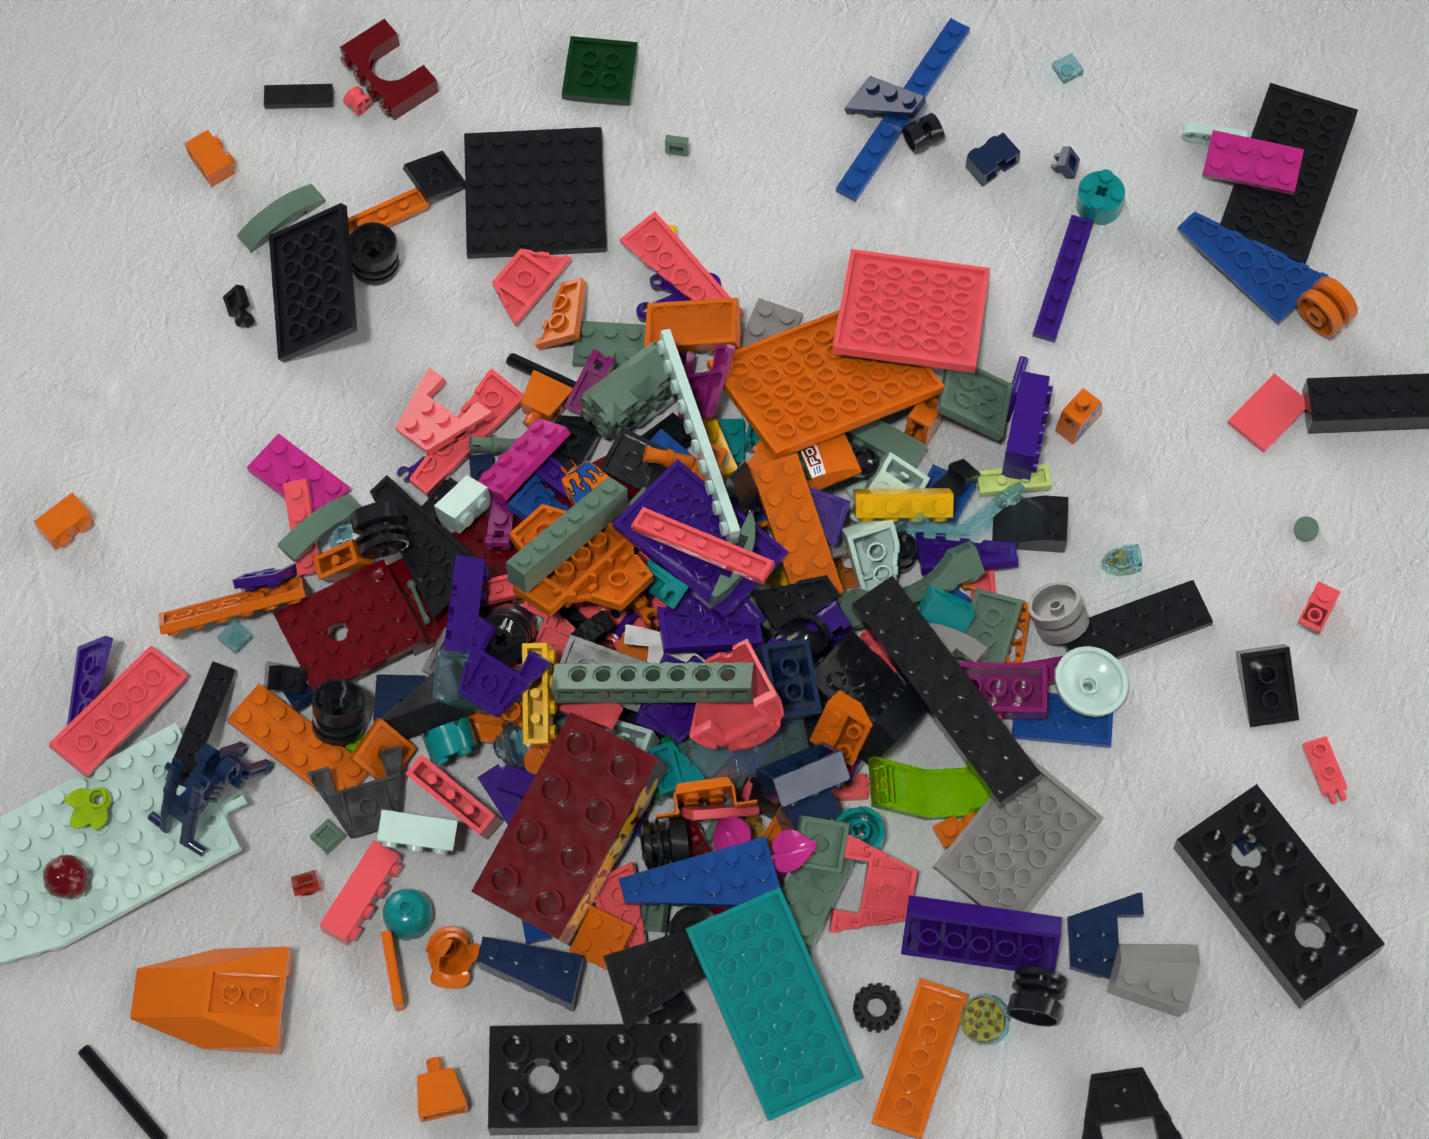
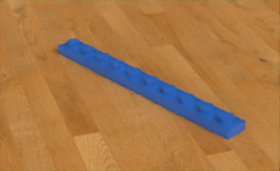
M950 18L903 88L923 95L926 98L970 33V27ZM885 114L837 185L836 192L856 202L901 136L902 127L908 124L911 118L888 117Z

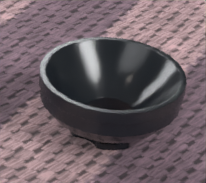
M810 613L795 614L789 619L784 629L787 641L808 638L811 655L822 652L829 640V631L826 624L819 617ZM805 623H814L818 631H810Z

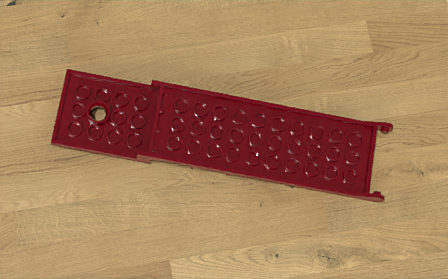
M606 456L592 463L600 468ZM611 477L627 488L628 503L640 492ZM551 489L556 494L555 498L562 505L566 504L569 508L573 507L571 503ZM490 514L472 522L460 534L456 531L451 533L476 558L485 559V565L489 566L488 579L506 575V562L519 552L513 543L511 549H503L502 547L486 549L485 537L488 531ZM515 516L514 528H516L523 521V519L519 518L518 516ZM403 558L389 565H386L384 559L273 614L300 667L308 668L307 681L313 692L317 686L331 679L351 681L411 650L414 656H417L435 646L443 628L446 627L448 609L435 621L416 585L415 588L430 620L429 624H424L411 589L407 587V582L414 579ZM513 599L480 607L479 614H483V619H485L499 605L519 603L514 602ZM338 626L348 629L346 638L341 641L330 638L331 631Z

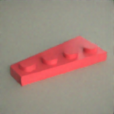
M632 861L611 872L595 901L598 909L637 927L627 948L647 942L641 905L625 904L618 879L636 873L635 863Z

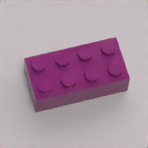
M958 662L997 716L1014 719H1046L1047 664Z

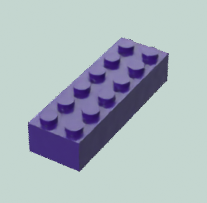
M909 895L901 954L1012 971L1019 967H1038L1055 972L1061 938L1062 917Z

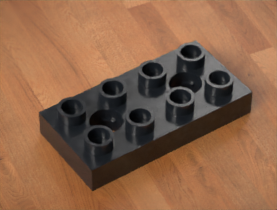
M1257 784L1177 838L1173 849L1299 1009L1380 953L1385 943ZM1241 841L1251 842L1257 847L1261 855L1260 865L1252 868L1237 864L1231 855L1233 846ZM1302 923H1310L1319 927L1325 936L1324 946L1316 949L1301 945L1295 936L1296 926Z
M697 1023L635 1024L627 1031H625L623 1024L490 1026L489 1134L698 1133ZM641 1065L656 1067L663 1075L662 1083L652 1092L642 1093L636 1091L628 1082L630 1074L636 1067ZM538 1066L551 1067L559 1075L555 1088L545 1094L533 1093L528 1086H525L526 1076L532 1069Z

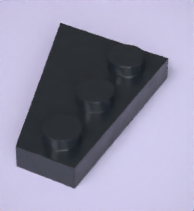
M827 575L799 580L797 583L784 586L781 584L773 585L772 588L759 590L758 588L754 589L750 594L775 633L784 629L789 619L795 614H811L839 599V593Z

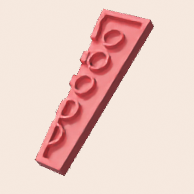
M656 211L619 239L625 248L690 301L731 298ZM740 309V317H741V316L744 315V313H743V311Z
M492 368L476 387L475 393L470 400L466 401L462 406L461 412L457 417L460 418L476 401L490 410L494 417L487 422L483 420L475 425L476 428L474 430L459 434L454 437L456 440L431 455H426L409 479L410 483L428 497L442 484L446 475L450 476L474 452L468 449V441H471L469 440L470 435L489 437L521 406L524 394Z

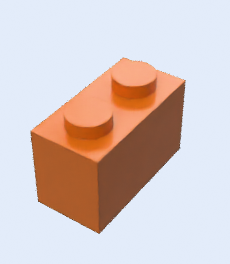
M209 130L184 143L189 157L211 187L235 174L233 167L235 161L229 152L225 153L223 151L222 142L217 135L212 136Z
M73 492L34 520L38 531L55 551L60 547L68 545L73 537L88 530L94 522L90 512Z
M349 540L313 557L318 579L330 582H337L374 564L373 559H364L359 556V547L356 545L355 540Z

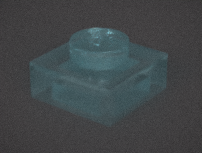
M1073 53L1052 62V68L1063 84L1083 75L1084 69Z
M234 619L217 638L236 655L253 639V636Z

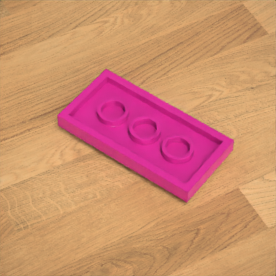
M1213 130L1202 176L1294 195L1304 149Z
M538 418L530 424L529 429L521 437L517 438L504 454L498 457L497 462L481 475L478 482L488 487L490 495L507 500L570 435V432L564 426Z
M279 433L247 466L248 472L284 499L283 483L306 478L309 481L313 511L351 492V488Z

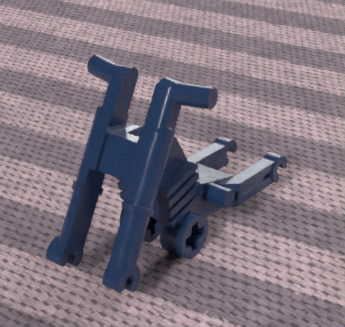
M241 741L222 747L220 750L206 743L195 756L194 762L197 765L193 766L192 770L194 771H190L188 774L190 777L185 779L187 782L182 784L186 787V790L182 794L177 795L176 792L179 787L178 782L183 762L174 756L172 763L167 762L165 765V770L168 772L163 788L164 794L160 815L152 811L148 815V820L164 833L171 831L174 818L182 823L179 843L202 857L206 853L207 848L196 842L194 837L197 831L199 816L209 802L217 803V798L221 797L220 792L223 793L225 790L223 787H227L228 784L241 790L245 785V781L242 779L249 780L263 774L268 775L275 766L266 758L249 765L238 757H243L249 750L247 745Z

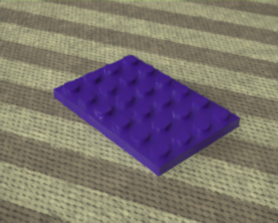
M677 459L613 522L612 527L655 564L688 585L687 591L724 621L751 594L759 583L743 577L726 599L714 607L710 606L711 594L720 575L722 574L730 578L733 572L636 533L631 529L632 523L642 507L727 541L726 536L721 535L719 528L720 519L718 515H714L712 508L713 499L706 492L705 482ZM732 505L741 531L747 517ZM755 524V541L752 552L773 560L775 564L772 569L773 571L787 557L789 552ZM737 543L734 544V545H736V546H739V547H741V548H744L743 546H741V545H739V544H737Z

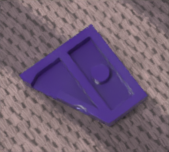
M289 564V566L283 569L275 570V568H269L243 574L233 579L234 588H244L245 591H253L259 589V586L265 585L266 589L278 587L281 581L297 574L296 564Z

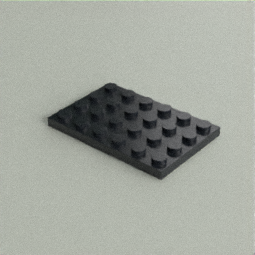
M339 203L269 235L278 360L282 362L289 361L358 331L347 206Z

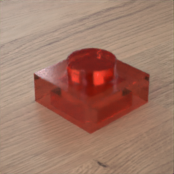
M315 870L291 876L295 896H307L320 890Z

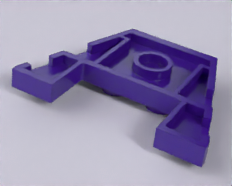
M475 616L472 624L475 625L473 637L469 638L468 647H470L468 661L464 662L458 693L494 717L500 718L550 667L552 662L538 653L530 651L520 671L517 672L485 651L497 627L483 618Z

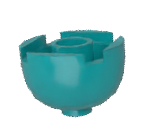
M411 888L400 889L392 893L383 907V922L387 930L391 931L395 938L403 941H410V939L424 936L430 930L434 920L433 907L429 899L420 891Z

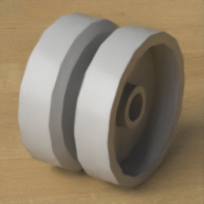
M1068 582L1049 583L1039 588L1028 602V611L1040 638L1049 644L1060 645L1069 643L1079 638L1088 627L1089 615L1083 604L1081 594L1076 586Z

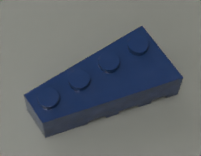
M482 937L477 958L479 969L504 981L516 984L530 993L533 992L544 997L545 1000L552 1003L555 1002L565 1007V1009L574 1012L584 968L583 955Z

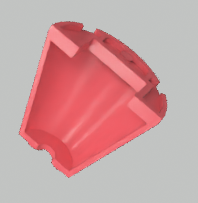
M748 639L732 646L733 651L729 654L719 652L705 659L704 663H754L757 683L754 702L696 703L689 735L693 741L704 747L715 750L717 746L728 747V751L747 749L768 740L781 726L780 721L784 717L782 701Z

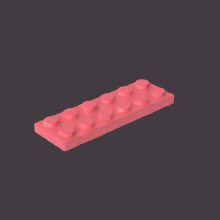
M150 646L49 743V748L87 778L187 681L188 675L154 647Z

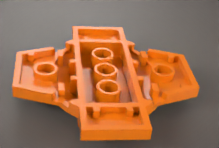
M544 504L540 505L509 533L510 540L520 551L567 511ZM615 518L528 593H524L516 586H513V593L549 617L562 606L568 608L573 603L585 601L622 611L654 581L652 572L637 554L634 555V545L612 527L613 522L617 519Z

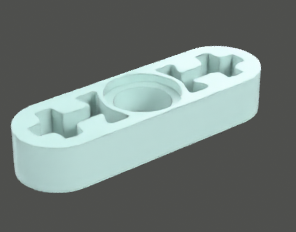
M1197 122L1184 124L1182 138L1185 141L1208 146L1213 130L1250 138V134L1244 130Z

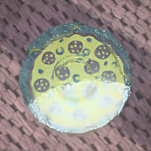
M981 993L970 998L963 1005L960 1013V1024L964 1034L972 1042L979 1045L990 1046L1002 1041L1010 1029L1011 1017L1007 1014V1005L999 997Z

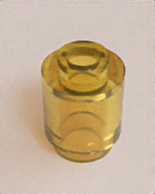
M759 815L744 816L742 818L749 826L755 827V829H751V840L763 836L764 821Z

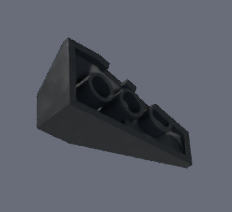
M456 660L433 671L420 686L413 689L410 695L393 707L381 719L407 739L459 720L481 710V708L458 693L463 669L459 661Z

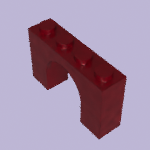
M384 18L340 46L342 54L340 60L345 68H351L356 81L366 86L368 95L373 100L376 99L379 102L382 112L385 115L389 114L395 121L437 94L439 90L437 80L424 65L407 76L393 81L383 80L372 72L373 66L380 58L400 46L398 34Z

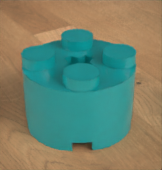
M1108 169L1086 175L1079 183L1076 198V209L1080 217L1093 220L1097 225H1106L1116 220L1121 212L1125 196V188L1122 181Z
M468 716L421 734L431 762L434 761L435 765L455 759L453 754L456 752L460 757L477 750L476 745L478 742Z
M866 806L848 808L839 815L836 821L850 823L848 834L882 850L885 827L881 816L875 810ZM860 833H863V834H864L863 836H859V837L855 836V834H856V835H859ZM855 859L854 863L866 864L867 861Z

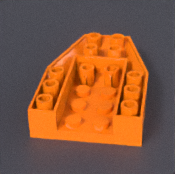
M289 947L223 948L137 968L130 1019L204 1050L280 1055L284 1030L281 1026L285 986L286 980H290L293 954Z

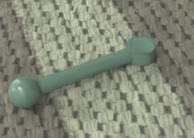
M409 580L407 587L411 589L424 624H429V617L415 588L416 583L414 580Z

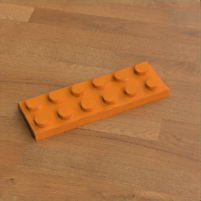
M794 453L751 467L750 471L772 537L789 552L787 557L781 562L788 585L797 583L799 580L827 575L838 593H844L798 454Z
M302 576L281 581L280 586L266 589V586H261L253 591H242L159 613L161 635H177L182 632V629L190 627L193 630L205 627L206 623L213 621L223 623L236 615L246 617L252 615L255 610L262 608L264 611L272 610L278 607L277 604L285 602L287 604L298 603L302 600L301 598L306 597Z
M260 683L226 719L228 724L316 791L317 789L308 778L307 772L329 766L336 791L363 784L369 777V774L349 759L351 756L349 751L341 745L333 746L323 743L316 738L312 731L311 722L269 690H266Z
M919 978L871 1124L914 1139L922 1138L969 994Z

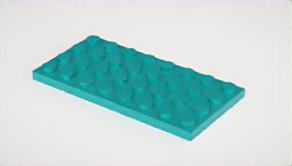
M780 887L685 928L767 1121L773 1120L863 1078Z

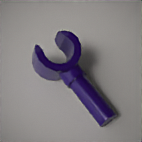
M423 456L410 467H400L397 475L401 477L404 473L408 472V476L403 480L405 483H410V477L425 457Z

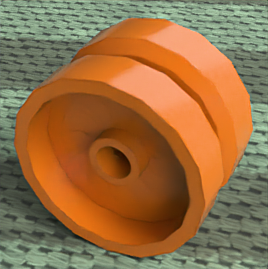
M1328 276L1322 277L1312 286V289L1307 290L1297 299V308L1305 323L1317 334L1326 338L1333 337L1341 330L1343 325H1347L1358 314V307L1351 293L1336 279Z

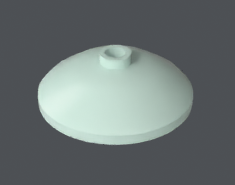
M1090 646L1075 648L1062 657L1055 670V686L1060 698L1068 707L1082 715L1099 717L1110 714L1122 704L1128 690L1126 672L1121 663L1103 649ZM1083 686L1089 687L1090 691L1085 690Z

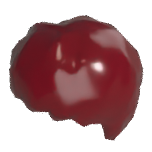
M68 854L59 855L51 859L43 870L44 887L50 895L56 898L72 900L83 895L88 888L90 881L88 870L85 864L78 860L76 856Z

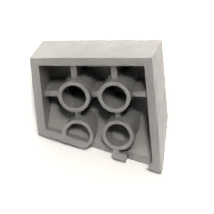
M1119 944L1106 993L1180 1017L1189 1009L1200 964L1198 945Z

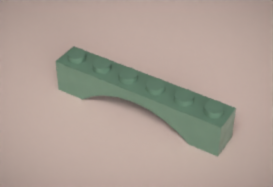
M971 541L948 549L941 561L930 573L921 580L902 589L911 601L915 603L922 599L930 584L948 592L965 581L973 582L977 580L980 575L985 574L976 547ZM856 587L839 594V599L836 600L838 606L851 623V629L864 627L853 613L852 603L870 590Z

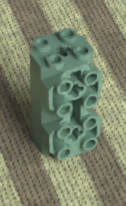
M653 341L581 394L580 400L583 409L580 412L587 422L591 421L596 426L598 433L605 438L608 435L617 436L621 427L630 430L636 425L643 424L648 418L647 410L660 411L666 404L665 399L668 398V394L674 399L677 398V395L671 391V377L665 373L663 366L664 357L658 353L657 342Z

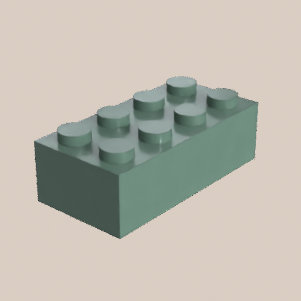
M844 858L841 874L799 867L791 872L782 890L810 955L832 913V908L835 907L854 868L855 859Z

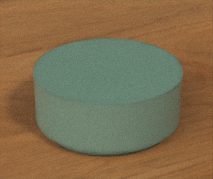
M1301 517L1294 525V535L1300 541L1310 542L1316 538L1319 525L1312 517Z

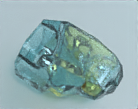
M1123 545L1120 548L1112 549L1103 557L1101 569L1115 576L1131 575L1142 570V556L1139 545Z

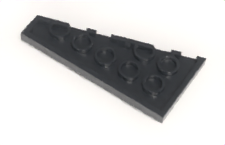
M685 930L603 955L625 1031L629 1030L641 1019L647 1017L655 1009L669 1001L704 974Z

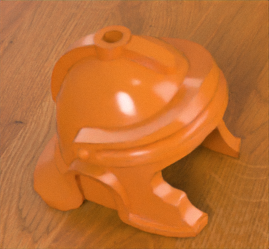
M445 926L439 928L431 935L425 950L428 953V959L432 968L430 980L434 985L445 989H459L468 984L470 980L468 970L472 962H475L478 957L480 945L475 942L470 944L469 936L464 930L453 926Z

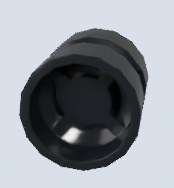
M932 112L921 117L919 122L913 121L902 127L906 144L913 153L927 148L928 143L930 145L936 144L944 140L945 137L939 119Z
M866 445L852 449L862 472L845 480L853 481L873 475L879 467V458L876 451Z
M898 532L897 536L900 544L897 560L898 574H905L910 572L915 566L917 542L912 535L906 532Z

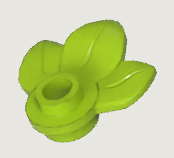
M96 787L91 790L79 788L64 798L68 805L75 808L70 819V827L84 828L90 824L95 831H98L106 824L108 819L107 808L111 804V795L105 788ZM98 797H103V801L100 804L95 803Z

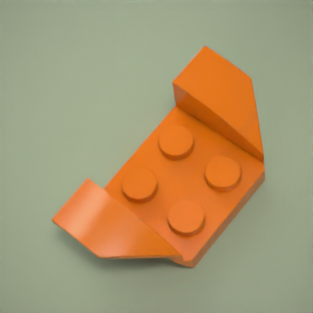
M728 776L679 783L676 785L674 792L675 811L657 814L656 820L678 817L679 805H684V807L699 806L700 802L709 801L710 804H718L724 802V799L731 797L733 807L738 808L757 805V800L737 802L734 785Z

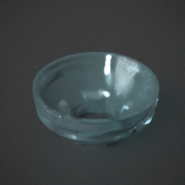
M507 724L495 738L496 755L506 765L522 768L525 765L524 756L527 752V746L523 744V730L519 726Z

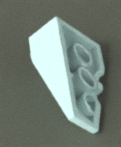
M893 520L862 522L841 529L859 588L872 590L892 575L896 579V575H898L897 560L900 544Z

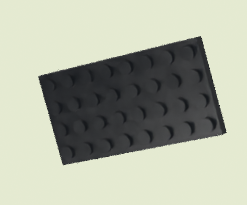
M1270 83L1251 138L1304 149L1294 195L1234 183L1220 226L1231 231L1235 230L1241 233L1243 237L1252 241L1256 240L1300 264L1301 262L1306 264L1358 109Z

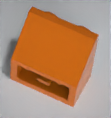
M839 690L827 702L810 741L815 744L825 742L841 750L845 762L853 766L873 725L862 704Z

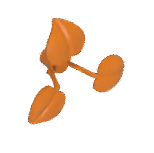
M514 702L500 718L494 717L482 708L468 715L476 739L483 743L496 742L503 736L502 725H506L507 721L514 726H519L523 730V702H520V704ZM551 746L531 747L527 750L524 756V766L529 773L536 775Z

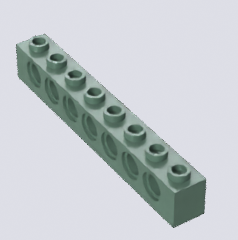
M568 662L554 665L551 691L556 703L754 702L757 675L754 663L615 662L613 664H599L595 662L574 664Z

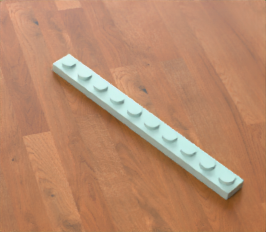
M661 330L660 340L657 341V350L659 355L664 357L663 366L666 375L669 374L671 377V391L677 395L679 413L684 415L686 434L691 435L692 452L694 455H698L699 472L701 475L704 474L706 478V492L712 496L714 515L719 516L721 535L726 536L729 543H738L740 528L671 330Z

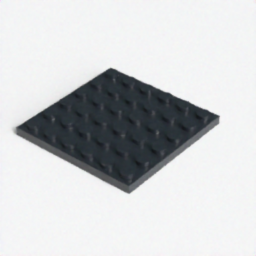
M601 127L464 133L467 259L514 257L520 249L532 250L533 252H548L550 255L607 252Z

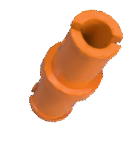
M646 446L643 453V462L661 464L664 468H669L677 459L690 470L694 464L693 455L676 453L673 449L661 450Z

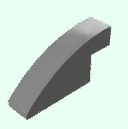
M929 623L954 658L959 654L968 662H984L990 655L988 647L973 637L943 625Z
M626 624L624 644L649 646L647 662L660 663L663 656L660 631ZM697 652L666 653L686 663L693 655L697 656L703 663L705 662Z

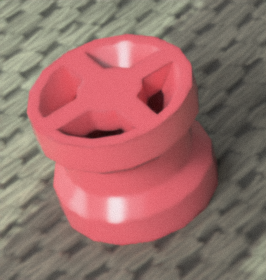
M355 86L345 94L343 103L347 107H352V111L356 115H361L370 107L372 98L367 94L364 95L363 90Z

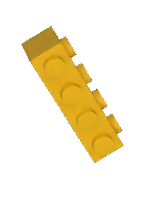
M950 488L853 489V514L861 522L874 521V518H883V521L893 520V522L898 521V518H908V521L920 522L922 518H932V521L942 522L946 521L947 518H953L954 493Z
M522 643V665L530 651L536 652L552 662L550 667L523 693V744L528 747L552 746L553 740L557 737V725H553V715L557 714V703L553 700L551 691L553 679L552 665L556 664V650H552V646L548 643Z

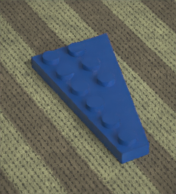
M1195 211L1177 228L1192 245L1278 325L1297 308V299L1304 292L1312 289V286L1322 277L1329 276L1309 268V265L1302 262L1300 264L1288 258L1287 255L1256 240L1252 241L1243 237L1241 233L1235 230L1231 231L1220 226V223Z
M766 836L618 878L626 905L656 906L657 904H672L673 906L696 904L706 907L732 908L780 887Z

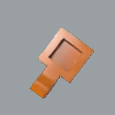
M641 592L628 605L640 619H643L646 627L652 628L649 618L652 616L657 617V608L647 607L648 600Z
M974 812L967 814L960 821L954 815L933 826V831L944 850L949 848L975 816Z

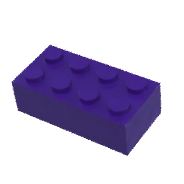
M1025 371L1021 372L1002 469V475L1006 477L1030 481L1031 473L1037 472L1053 386H1048L1050 376Z

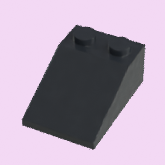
M1043 495L994 502L992 541L1015 543L1016 550L1064 553L1067 543L1069 497Z
M1280 644L1235 651L1249 727L1299 720L1290 647Z

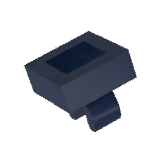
M1063 146L1061 153L1054 154V158L1058 163L1051 164V168L1056 173L1062 172L1066 179L1075 178L1080 158L1071 146Z

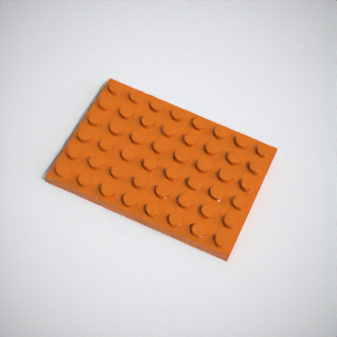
M838 310L736 349L723 389L776 460L938 396L945 385L930 367L833 354V343L840 311ZM713 359L707 361V368L712 371Z

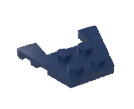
M1136 893L1067 917L1069 969L1110 980L1119 945L1117 918L1143 917L1142 893Z

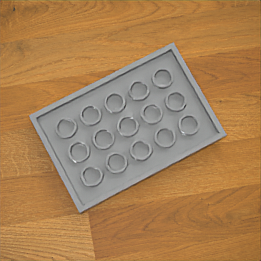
M1028 754L1027 756L1041 773L1040 781L1000 809L989 797L932 867L977 905L1029 912L1104 818Z

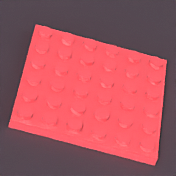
M851 249L832 353L975 373L990 268Z

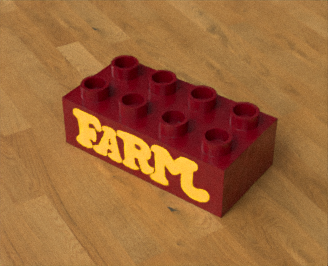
M570 712L471 892L571 947L590 906L594 905L668 768L659 758Z

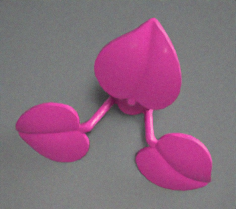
M730 816L728 818H720L716 823L713 845L715 850L751 841L752 839L750 826L744 820ZM785 830L777 835L772 845L775 855H772L771 859L779 882L783 880L785 873L795 871L807 861L817 846L815 841L795 830Z

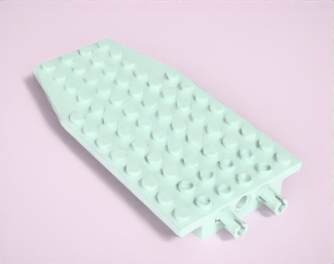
M176 722L105 760L87 778L79 774L0 817V964L12 963L17 959L27 956H37L49 950L62 949L242 851L235 837L236 833L227 818L228 813L248 804L241 790L221 801L217 798V803L209 802L201 812L194 840L207 848L206 853L202 857L179 843L182 823L174 818L172 829L169 833H164L148 820V815L152 811L160 815L164 794L163 788L168 772L165 770V765L167 762L172 763L183 735ZM179 785L176 794H182L186 788ZM96 787L105 788L110 793L111 804L107 808L108 819L101 829L95 831L90 824L84 828L70 827V819L75 808L64 801V798L69 793L79 788L91 790ZM98 797L95 803L100 804L103 801V797ZM68 854L76 856L78 860L85 864L88 870L90 880L88 888L83 895L72 900L56 898L50 895L43 884V870L46 864L59 855Z

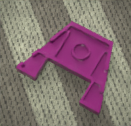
M724 344L715 346L712 371L694 374L695 353L690 351L679 352L702 420L712 419L735 351L734 345ZM678 411V417L684 421V415Z

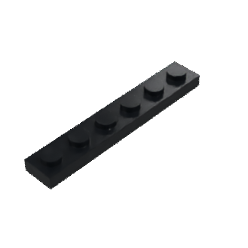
M214 661L211 663L174 755L183 762L178 782L180 786L185 787L182 785L183 782H187L185 779L190 777L188 774L190 771L193 772V766L197 765L194 762L195 756L209 739L236 669Z

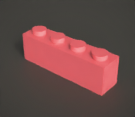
M422 754L405 773L486 840L501 823L502 819Z
M373 840L319 924L323 933L346 946H349L351 941L357 940L362 931L361 925L365 919L369 920L375 911V903L387 893L389 881L392 877H397L401 871L402 861L398 853Z

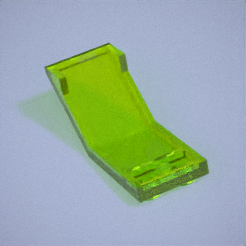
M877 756L868 759L871 807L922 820H943L952 816L962 819L969 813L974 812L976 814L990 797L968 767L923 769Z

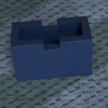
M1003 132L997 137L992 136L980 148L972 149L967 155L966 169L983 187L997 178L996 173L1001 169L1003 172H1006L1019 163L1020 150Z

